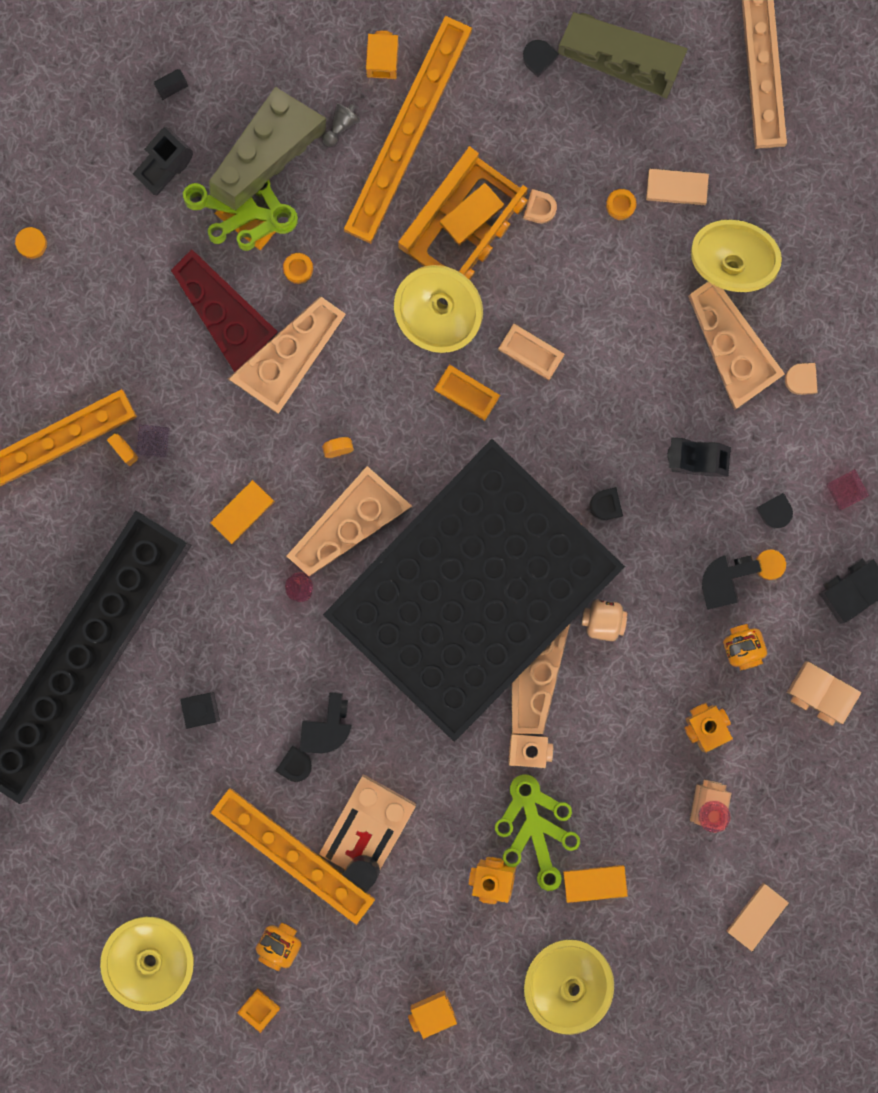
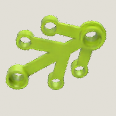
M270 180L265 182L267 184L266 189L255 193L257 196L264 198L269 209L258 207L251 197L235 211L211 195H208L205 187L198 183L188 185L183 191L184 202L191 210H201L206 207L236 214L221 223H214L209 226L208 236L210 241L215 244L223 243L228 233L254 219L265 221L250 231L242 230L238 233L237 243L239 248L249 251L254 248L256 241L273 231L279 234L289 233L295 229L298 223L295 209L289 205L280 204L271 189ZM196 196L202 198L201 201L196 203L191 201ZM286 217L288 221L286 223H279L278 219ZM215 230L222 231V234L218 237L212 235ZM244 237L251 238V241L247 244L241 242Z
M522 774L515 777L511 782L510 794L513 799L503 817L496 821L495 831L500 837L511 835L513 832L512 822L521 808L524 807L526 820L510 848L504 851V863L509 867L517 866L521 862V852L531 836L540 870L537 873V882L542 889L553 891L560 886L562 877L559 870L552 866L543 832L560 841L563 847L569 851L576 850L579 847L580 838L575 832H567L538 815L535 803L553 811L554 816L560 821H566L571 817L572 808L568 803L558 802L542 793L538 781L533 776ZM523 784H528L531 787V792L526 796L521 795L519 792ZM560 806L568 808V814L565 817L557 815V809ZM501 822H507L510 826L509 831L501 833L498 830V825ZM570 835L575 836L576 844L570 847L567 846L565 839ZM509 852H515L518 855L517 860L513 863L506 860V855ZM548 873L555 876V881L552 884L544 882V876Z

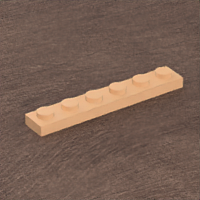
M742 0L755 149L785 147L787 139L774 0Z

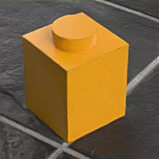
M376 31L375 34H368L367 77L397 79L398 35H393L389 31Z
M445 990L412 1004V1014L408 1015L413 1031L415 1033L420 1031L423 1039L457 1024L456 1015Z

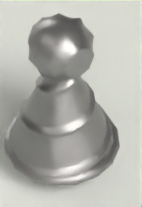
M339 103L336 104L332 131L325 132L322 136L323 143L326 146H335L338 142V134L361 121L353 113L356 108L353 104H350L348 108Z

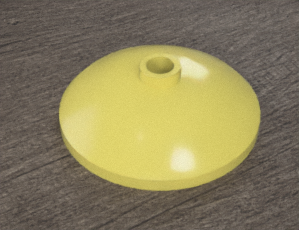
M720 220L706 225L696 234L691 247V259L699 274L711 284L733 292H751L766 287L778 275L782 262L781 252L777 243L766 231L751 223L739 220Z
M429 265L414 270L401 282L395 294L394 313L400 329L410 341L425 350L446 353L463 348L476 336L483 319V305L477 289L462 273L446 266ZM440 298L445 299L448 305H443L440 302Z
M157 917L135 918L118 927L105 943L101 955V975L107 990L124 1006L138 1011L159 1010L175 1002L188 987L194 969L193 951L184 933L171 922ZM147 955L154 956L156 959L155 965H147L145 957Z
M577 940L555 942L539 952L528 968L524 984L526 1003L535 1020L550 1031L564 1035L585 1032L601 1021L611 1005L614 994V978L610 965L597 949L587 943ZM578 985L580 991L577 995L573 996L572 988Z

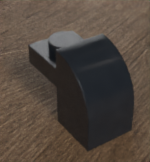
M163 127L144 149L149 153V156L135 170L133 175L153 195H158L176 174H180L187 167L193 156V151L170 128Z
M672 437L671 446L667 453L669 468L672 469V472L681 474L728 477L731 447L721 443L694 442L685 438Z
M727 555L715 559L707 567L702 579V590L707 610L738 603L739 600L733 579L762 572L760 560L753 561L752 555L734 559L735 565L730 566Z
M329 693L327 722L302 721L300 752L328 753L339 748L347 740L351 733L352 724L340 723L341 718H347L348 700H343V693Z

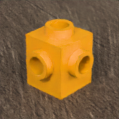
M703 703L691 709V716L685 718L688 726L684 727L686 734L692 744L697 742L702 752L707 753L733 739L727 726L731 725V722L723 708L718 710L717 706L711 705L708 707L707 703ZM710 721L711 728L706 731L705 723Z
M486 857V860L481 859L477 868H471L468 885L473 886L472 896L479 897V901L487 904H496L497 901L508 903L512 896L517 866L509 867L504 864V860L496 857Z

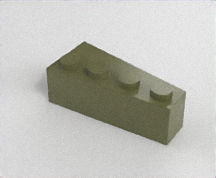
M573 12L559 44L558 53L667 99L688 48L597 20L586 13L578 14Z
M275 87L209 180L210 195L236 211L264 186L265 182L272 176L279 174L287 163L295 156L302 154L309 144L325 133L326 118Z

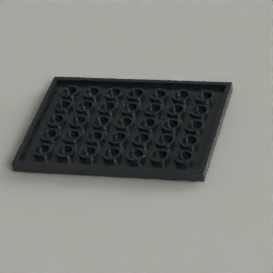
M491 439L334 602L323 616L455 742L625 566L498 443Z

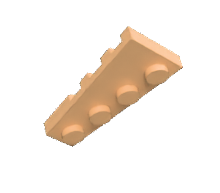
M706 282L688 296L734 410L785 375L724 289Z
M319 297L233 373L228 380L279 414L346 314L323 297Z
M367 466L289 552L287 557L310 577L412 508V505Z
M570 624L512 683V734H544Z

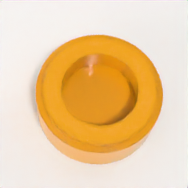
M626 189L614 190L606 201L607 212L617 220L629 218L636 209L635 196Z
M27 227L17 234L15 245L24 257L34 259L40 257L45 252L47 240L40 230Z
M294 253L284 261L283 271L290 282L302 284L311 278L313 264L307 255Z
M349 437L335 438L325 442L322 446L325 458L341 456L354 450L352 440Z
M765 550L755 559L760 560L762 572L757 574L763 579L774 580L781 577L785 572L786 560L777 550Z

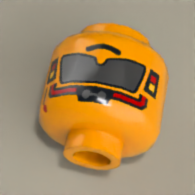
M748 624L731 628L732 635L727 636L723 641L729 663L734 667H739L740 671L762 665V659L768 653L761 631L756 628L749 629Z
M282 922L279 927L274 925L267 926L256 946V952L260 955L258 960L276 971H280L281 967L289 968L302 945L301 941L295 937L297 930Z

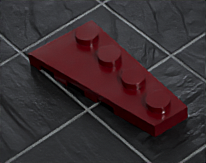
M192 249L171 270L234 372L278 334V331Z

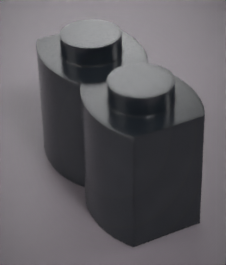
M861 558L848 567L849 574L843 578L836 575L823 584L825 590L819 593V595L839 624L846 623L878 601V565L874 559L865 562Z

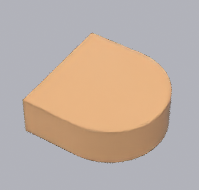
M532 189L523 219L540 224L551 221L557 210L555 199L548 193Z
M815 363L796 364L787 371L785 384L790 392L797 395L818 393Z

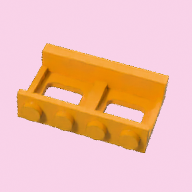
M469 146L398 241V247L423 266H444L427 252L429 246L443 229L440 225V220L463 202L478 180L485 179L512 200L493 226L485 223L467 239L476 245V249L459 272L471 280L475 274V271L472 270L478 260L481 262L486 260L493 249L490 246L491 242L496 236L501 239L511 224L508 222V219L514 212L519 214L526 206L528 199L525 196L527 195L528 188L524 185L521 188L482 161L479 158V153Z

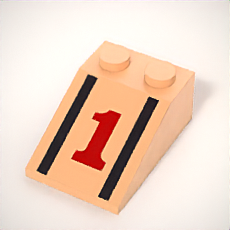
M363 774L319 855L344 869L355 857L366 855L373 858L381 869L413 813L416 803Z

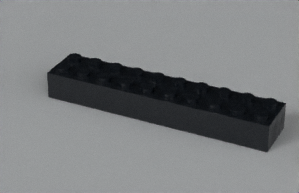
M136 510L0 720V792L18 804L29 800L192 546Z

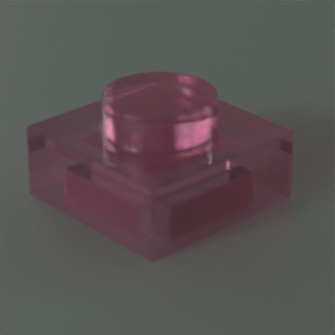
M855 469L826 484L839 510H843L869 496Z

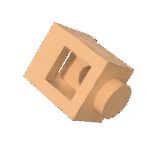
M511 734L508 760L510 766L546 768V762H552L553 744L548 743V737ZM529 746H535L537 748L536 756L528 757L526 749Z

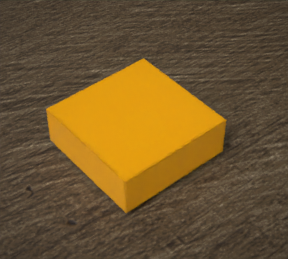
M115 433L107 439L127 465L131 466L138 460L137 458L139 457L122 436Z
M257 988L237 1013L261 1033L281 1007Z

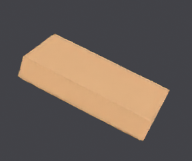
M649 169L646 200L706 205L709 174Z
M516 324L512 325L498 348L500 352L547 380H550L565 355Z
M762 883L727 929V932L749 950L753 951L789 902Z

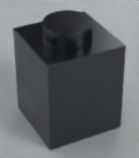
M214 692L180 699L186 729L220 722Z

